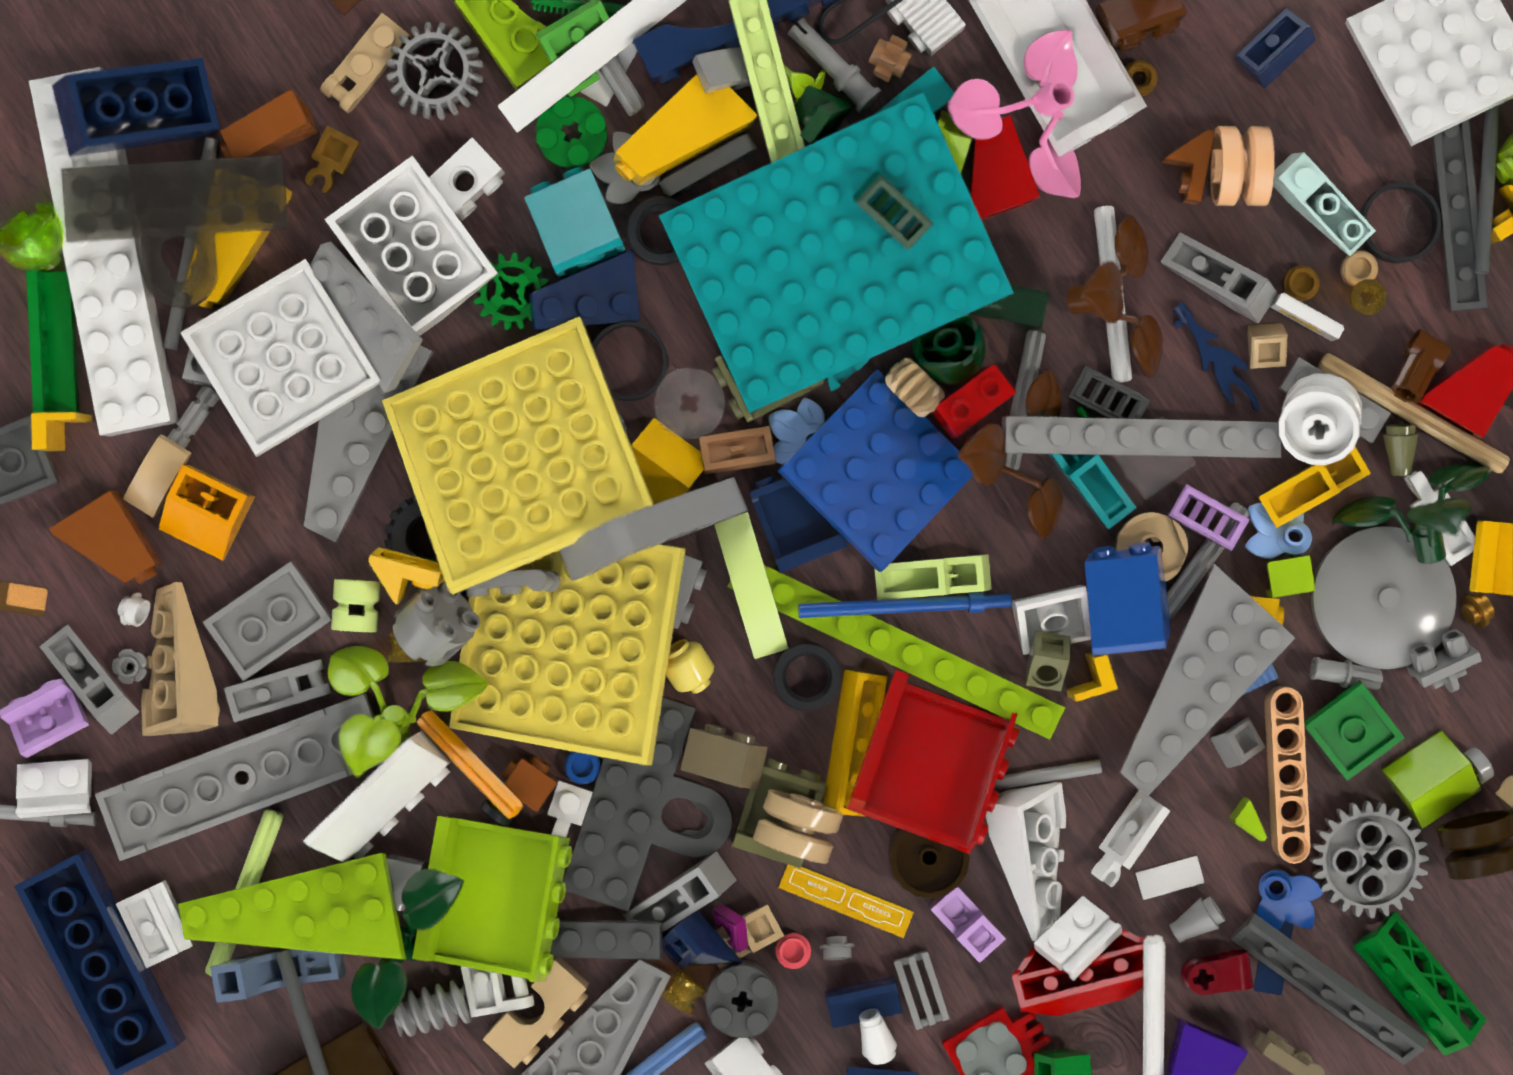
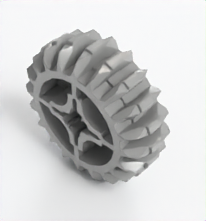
M426 22L424 34H421L418 28L414 26L411 28V32L414 35L413 39L409 41L404 34L399 37L405 45L403 49L392 46L391 51L399 58L398 60L388 59L386 64L392 69H397V71L388 73L386 78L389 82H399L390 91L393 95L404 93L398 103L405 107L412 102L410 107L411 114L417 115L421 108L424 107L423 117L430 120L433 109H436L438 118L444 120L446 108H449L451 113L457 116L459 111L455 104L461 102L466 108L471 105L468 99L464 97L467 93L475 97L478 96L479 91L471 86V83H482L483 77L473 73V71L480 70L484 66L482 61L472 60L480 53L477 47L466 49L472 41L471 38L466 35L458 40L460 35L459 28L453 27L449 34L446 35L447 26L445 23L440 22L437 32H434L431 23ZM443 44L441 48L438 47L434 54L430 56L415 55L418 50L427 45ZM453 49L461 55L463 61L462 79L449 71L450 54ZM408 64L421 72V79L418 84L420 88L417 94L411 90L408 84ZM435 64H439L446 77L441 75L437 78L435 75V79H431V75L423 65L429 68L431 65L435 67ZM440 86L456 88L453 92L442 98L428 99L429 94L432 95L436 88Z

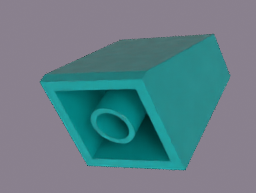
M582 167L572 169L562 175L564 180L553 185L549 181L542 182L530 188L531 194L524 197L555 273L560 279H564L626 252L591 169L583 171Z

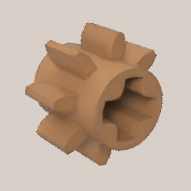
M893 34L889 42L880 38L868 62L876 66L873 75L886 82L890 81L892 75L901 79L913 55L905 51L908 42Z

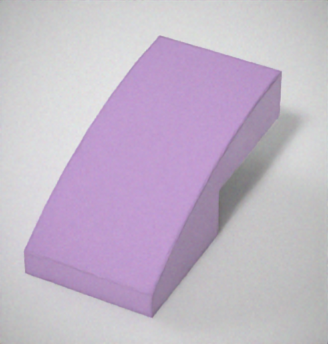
M959 887L946 896L935 898L928 904L930 910L979 963L1006 939Z

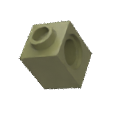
M1035 630L1027 659L1026 686L1055 691L1062 690L1070 662L1071 636Z

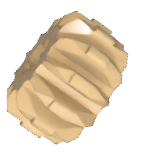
M905 357L899 363L897 362L885 376L886 385L919 417H925L930 412H933L945 397L944 391L911 358Z

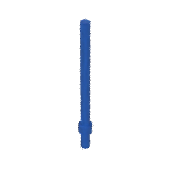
M981 591L968 592L964 596L798 604V617L811 618L967 610L968 613L984 612V609L1010 608L1012 606V597L1010 593L983 594Z

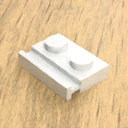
M90 760L18 764L16 784L17 809L15 814L19 818L91 813L89 802L91 797L92 763Z
M166 880L116 903L146 968L196 945L194 940L184 939L179 907Z
M1082 896L1034 942V947L1039 954L1059 970H1064L1074 981L1122 934V926L1119 923H1114L1106 913Z

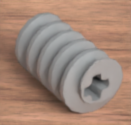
M450 980L448 992H444L440 983L436 984L434 995H430L426 986L422 987L421 998L418 999L412 990H408L407 1001H401L393 1011L396 1028L400 1037L403 1035V1029L409 1037L416 1035L417 1026L422 1033H428L431 1023L435 1029L442 1030L445 1019L449 1026L455 1027L458 1024L459 1016L464 1023L471 1022L465 986L463 985L461 989H458L454 980Z

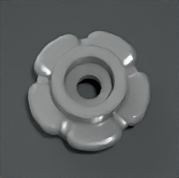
M125 649L119 652L118 658L113 660L112 671L118 675V680L124 684H132L133 681L140 682L147 674V660L141 652ZM131 663L133 665L132 670L127 669V664Z
M847 936L826 937V944L820 945L819 949L823 950V960H846L852 958L851 948L855 947V945L847 943Z

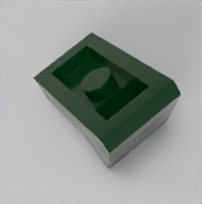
M808 86L794 105L798 121L805 126L800 136L812 144L836 133L853 106L818 88Z

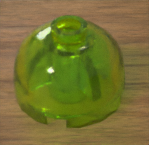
M49 202L34 205L38 211L27 215L24 210L0 228V256L11 266L21 271L40 269L47 271L54 268L61 261L60 255L63 253L62 246L64 242L63 225L58 214L55 215L54 205Z

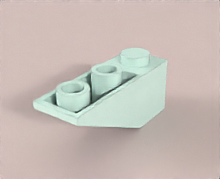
M1305 152L1292 153L1274 170L1273 187L1293 208L1348 256H1351L1376 231Z

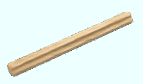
M1327 353L1319 362L1318 369L1345 379L1359 394L1403 420L1415 424V427L1479 464L1489 466L1493 472L1502 473L1508 466L1509 456L1419 404L1404 402L1398 399L1388 386L1336 356Z

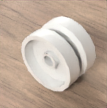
M1312 374L1299 379L1288 390L1279 418V436L1285 449L1296 459L1311 465H1328L1342 460L1353 450L1360 433L1362 402L1356 389L1345 379L1332 374Z

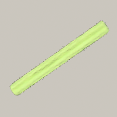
M266 809L263 812L235 889L259 884L283 820L281 812L274 809ZM215 942L205 973L212 976L211 966L231 960L236 944Z

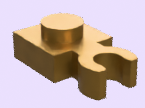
M327 126L311 156L312 159L319 162V165L307 173L305 183L312 186L316 177L323 176L325 178V185L322 188V192L328 195L334 188L333 175L335 171L343 175L346 174L361 143Z

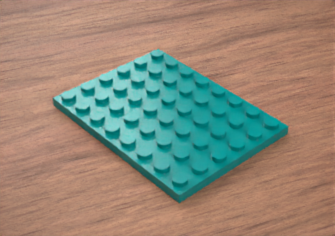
M924 92L659 215L749 413L1014 293ZM877 170L934 223L909 250L853 199V195ZM881 186L868 202L871 204L883 192L884 188ZM891 196L878 211L883 214L896 199ZM903 206L889 222L893 225L907 209ZM913 216L900 232L905 235L918 219Z

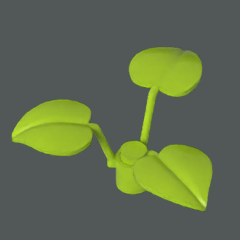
M351 646L336 651L331 655L328 666L330 685L338 693L348 696L363 694L371 687L381 715H377L374 719L365 714H357L349 718L342 725L339 733L341 753L348 767L356 776H360L370 767L390 757L399 746L411 737L410 724L416 722V714L425 697L427 705L432 710L451 711L468 704L480 696L488 687L486 679L468 666L456 661H447L443 665L431 666L422 677L425 689L419 691L410 713H407L405 709L398 705L387 707L381 690L376 682L388 676L389 666L387 660L380 652L365 646Z

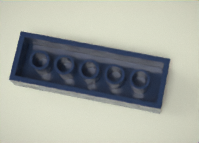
M89 849L14 886L110 1075H122L177 1047L186 1039L150 967H145L116 906L117 902Z

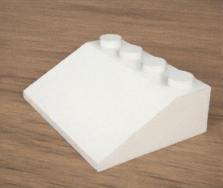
M413 156L325 219L372 286L419 336L447 317L498 274Z
M423 731L418 732L404 742L303 841L309 847L341 862H347L352 857L355 859L362 858L374 847L369 841L378 832L385 836L399 822L395 816L404 807L410 812L425 797L420 791L430 782L436 787L450 773L446 766L451 760Z

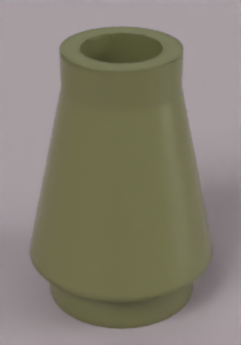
M1387 424L1386 433L1382 435L1390 464V475H1412V466L1419 433L1415 432V424Z

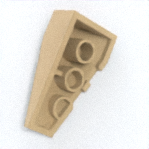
M174 582L156 589L151 633L156 638L152 656H147L146 668H150L152 671L149 689H143L142 736L200 732L218 726L220 707L217 702V689L182 582Z

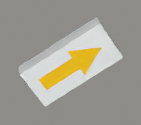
M1286 293L1277 295L1270 306L1275 311L1329 341L1339 339L1345 329L1340 323Z

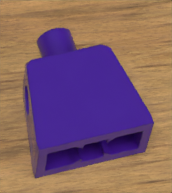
M1180 1018L1166 1068V1075H1234L1248 1051L1241 1044Z

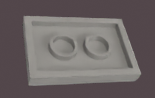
M290 561L203 621V624L238 675L245 681L330 623L332 617L294 561Z

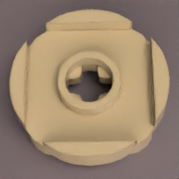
M1154 512L1136 515L1129 519L1117 533L1115 551L1129 549V545L1145 542L1148 538H1151L1152 542L1159 541L1166 582L1179 573L1182 568L1181 566L1185 562V557L1188 553L1186 534L1179 523L1166 515Z

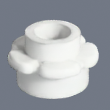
M135 592L131 597L125 596L118 606V615H120V621L123 625L139 627L148 617L150 602L141 598V593Z

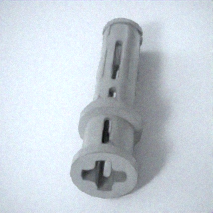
M804 18L800 19L797 22L799 25H794L789 30L788 35L834 80V88L838 92L843 91L856 105L855 110L859 114L865 111L879 97L882 90L879 87L874 88L860 74L861 69L857 65L851 64L849 66Z

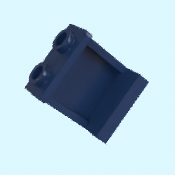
M771 476L753 483L755 490L749 492L781 573L847 547L845 538L786 479L775 482L774 477Z

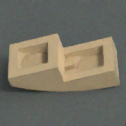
M162 434L158 436L135 474L123 500L154 518L160 512L182 464H187L192 453Z
M768 904L742 915L746 920L748 948L740 953L735 951L726 942L730 937L723 926L715 929L739 959L751 952L755 953L784 937ZM719 964L717 966L719 969H721L722 967L728 964Z

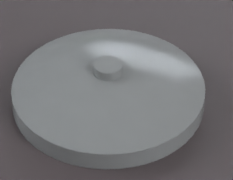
M1386 526L1369 527L1343 537L1324 555L1314 574L1316 591L1311 592V609L1316 626L1324 640L1335 652L1355 664L1375 669H1395L1412 664L1411 648L1428 643L1435 649L1441 643L1442 635L1449 631L1456 609V586L1445 558L1431 564L1419 563L1416 557L1414 542H1407L1406 534L1402 528Z

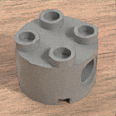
M446 582L438 587L433 586L431 589H418L395 612L396 623L392 625L393 634L399 646L409 657L414 660L421 657L427 660L425 665L438 666L447 662L474 636L475 630L480 626V619L473 612L467 600L461 595V591L452 594L448 590Z

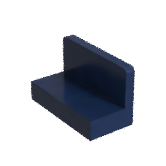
M894 976L825 991L833 1028L860 1023L859 1015L867 1009H878L882 1018L902 1013Z

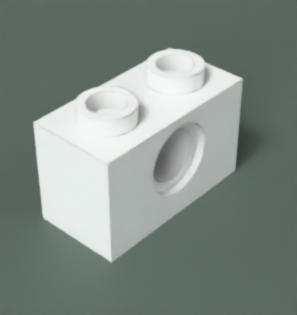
M471 138L435 171L429 179L460 220H464L476 209L477 205L474 202L485 193L489 196L503 183L500 178L505 173L485 150ZM462 174H471L474 177V185L468 191H459L456 188V181Z

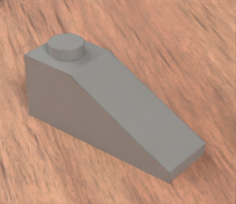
M1181 232L1161 260L1162 265L1230 309L1258 324L1278 295L1267 278Z
M68 624L39 646L94 718L111 735L140 712Z
M716 851L637 904L629 912L627 911L624 917L627 921L662 922V932L719 897L737 880Z

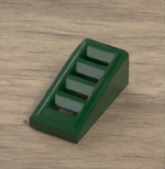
M878 170L853 195L854 201L907 250L934 224ZM882 186L884 188L883 192L870 204L868 200ZM893 196L896 200L881 214L878 210ZM904 206L907 209L906 212L892 225L889 221ZM915 216L918 221L903 235L900 230Z

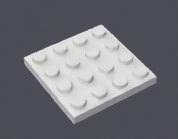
M1385 0L1346 19L1345 25L1411 146L1513 98V22L1500 0Z
M306 259L180 332L256 457L379 385L381 381L323 286L315 278L313 270Z

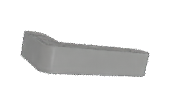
M735 477L612 519L582 534L574 544L564 547L559 551L571 580L575 581L602 570L634 553L731 519L748 511V508Z

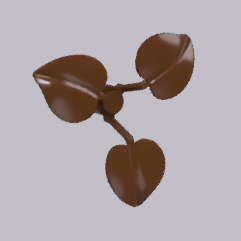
M1127 215V218L1123 219L1117 228L1114 243L1117 258L1123 265L1122 268L1119 269L1116 263L1112 261L1104 262L1095 270L1085 285L1071 286L1068 289L1067 304L1072 314L1094 312L1096 317H1101L1107 323H1116L1119 320L1132 323L1135 327L1130 336L1133 353L1145 374L1149 378H1153L1158 369L1163 350V338L1159 324L1151 315H1144L1140 321L1136 316L1122 314L1124 309L1123 290L1121 289L1122 277L1130 272L1133 278H1140L1144 274L1148 263V244L1145 234L1137 220L1133 216Z
M1045 369L1044 373L1038 375L1028 389L1025 399L1027 417H1060L1062 405L1061 392L1054 374L1049 369ZM988 424L975 435L968 436L964 447L957 456L968 466L979 483L992 485L999 478L1001 472H1004L1030 483L1035 490L1028 497V516L1038 536L1042 539H1047L1053 532L1062 511L1063 495L1059 483L1054 478H1045L1040 483L1039 480L1003 465V461L1007 457V453H1004L1003 450L1005 435L1003 429L998 424Z

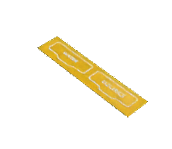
M787 864L778 887L901 938H904L914 913L911 910L804 867L798 868Z

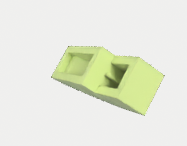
M989 554L890 563L882 572H878L875 569L877 600L992 590Z

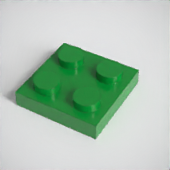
M1360 680L1304 721V727L1347 781L1405 738Z

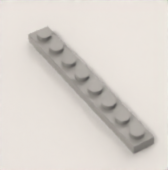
M1002 417V429L1005 435L1004 453L1281 458L1279 422Z

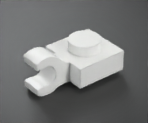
M559 780L547 814L557 818L551 835L567 837L571 823L582 826L593 791Z

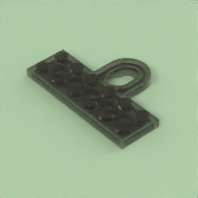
M282 155L61 168L66 241L68 243L141 239L145 284L157 300L173 308H190L199 305L215 289L218 280L216 234L289 229L284 158ZM178 236L187 237L192 240L197 250L196 259L191 266V274L188 279L182 282L171 278L169 268L162 260V251L166 242Z

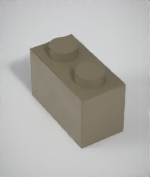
M705 724L704 729L690 728L680 770L739 788L758 789L768 747L756 744L755 736L735 732L734 737L725 735L726 728L712 724Z

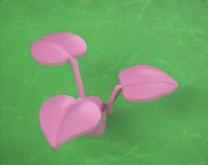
M1061 30L1041 36L1032 42L1025 51L1024 70L1029 78L1040 82V89L1035 93V96L1005 107H999L1000 97L995 87L983 79H971L957 88L948 101V110L953 122L963 133L980 140L993 138L1001 132L1003 125L1000 114H1006L1034 105L1038 113L1044 116H1052L1039 139L1041 148H1037L1030 153L1028 164L1035 184L1040 190L1052 195L1077 198L1080 196L1081 178L1074 150L1059 157L1051 142L1047 141L1058 120L1064 117L1062 110L1070 107L1074 101L1072 86L1077 79L1078 68L1072 43V31Z

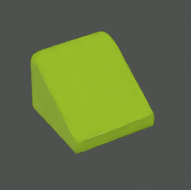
M1244 796L1229 816L1230 821L1259 841H1265L1267 835L1251 800Z

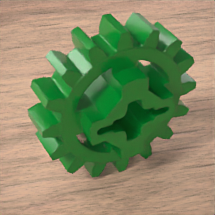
M517 253L512 254L511 261H507L503 254H498L499 263L494 265L490 262L498 273L492 278L496 283L495 295L489 300L488 289L492 281L491 279L477 291L481 294V297L476 298L473 302L475 305H484L485 308L480 313L482 318L490 315L493 316L491 320L492 326L497 327L503 321L506 331H511L513 323H517L518 327L524 330L525 320L529 319L531 321L530 304L527 301L528 289L534 284L535 291L549 285L550 282L548 279H539L538 276L543 272L541 266H537L534 269L530 268L532 265L530 257H527L521 263ZM513 268L522 270L524 273L514 277L507 276L503 270ZM502 280L513 287L520 286L516 292L522 302L521 305L510 297L504 299L507 291ZM510 307L516 308L521 314L507 316L499 313V311Z

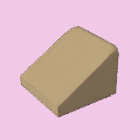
M1282 323L1249 325L1247 335L1250 369L1286 367L1288 334Z

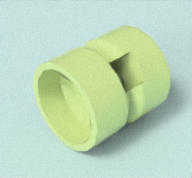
M334 579L333 599L338 602V607L332 610L331 630L378 632L379 612L374 609V605L380 602L381 582ZM349 604L363 605L362 614L349 613Z

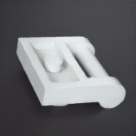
M461 966L471 1017L525 1009L535 1005L533 994H529L525 978L511 976L515 997L506 998L502 974Z

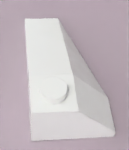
M1061 782L1005 790L999 794L993 812H986L987 824H989V837L1032 941L1039 939L1060 918L1062 885L1057 882L1058 862H1064V850L1059 849L1060 828H1066V810Z

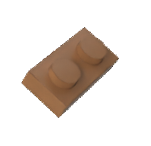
M769 426L699 437V447L705 475L771 465L776 462Z

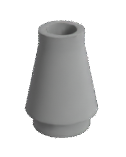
M1211 896L1204 900L1200 897L1169 926L1176 939L1181 943L1186 939L1219 929V924L1224 922L1225 918Z

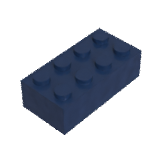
M203 58L67 74L52 85L69 157L200 139L220 129Z

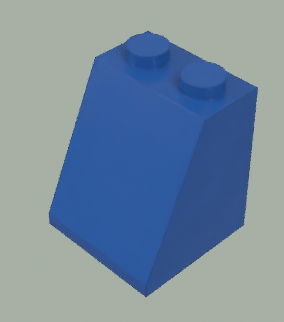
M1140 542L1129 545V549L1115 551L1113 546L1093 549V553L1088 554L1085 560L1093 656L1166 648L1172 627L1160 546L1151 547L1149 542Z

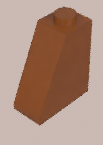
M292 89L221 130L224 141L220 143V147L229 163L234 161L236 165L244 168L316 135L319 131L305 100Z
M108 491L49 528L55 537L124 583L136 581L140 585L156 576L155 568L163 564L119 491Z

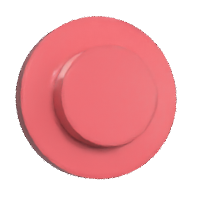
M788 933L777 942L776 957L784 967L798 969L809 961L811 946L803 935Z

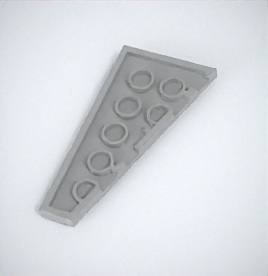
M421 345L419 346L395 390L385 393L379 384L319 420L304 527L334 542L339 541L393 434L382 400L417 386L433 351Z
M1213 564L1208 574L1207 581L1201 594L1198 596L1193 612L1186 627L1183 629L1161 678L1159 687L1150 702L1145 718L1119 771L1146 797L1153 792L1295 639L1289 631L1215 564Z
M638 959L521 1075H621L672 973L645 959Z

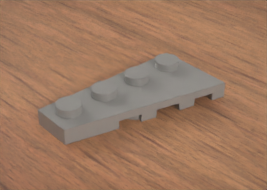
M331 241L321 244L310 264L313 274L323 286L381 380L379 384L385 393L396 389L423 339Z

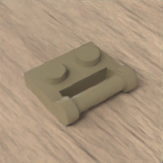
M1257 1029L1250 1039L1252 1044L1263 1055L1294 1075H1325L1324 1069L1318 1063L1313 1062L1311 1056L1306 1051H1294L1295 1048L1285 1038L1271 1029L1267 1034Z

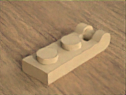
M381 13L333 74L323 82L320 91L328 98L334 97L340 102L339 107L346 113H350L387 69V60L395 59L396 55L391 51L392 46L404 48L405 45L399 37L402 34L409 40L412 37L385 14ZM347 77L356 83L351 91L346 90L342 86Z

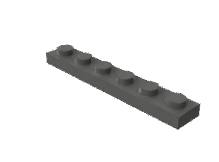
M1468 119L1431 137L1438 207L1441 214V239L1449 312L1488 308L1485 275L1474 273L1478 205Z
M1255 913L1235 929L1231 938L1232 941L1243 949L1248 950L1251 955L1401 1064L1405 1065L1425 1050L1428 1042L1426 1037Z

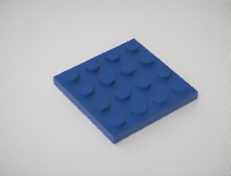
M877 369L791 456L778 472L878 572H882L965 485L973 474L968 466L957 456L959 451L926 417L917 416L886 385V377Z

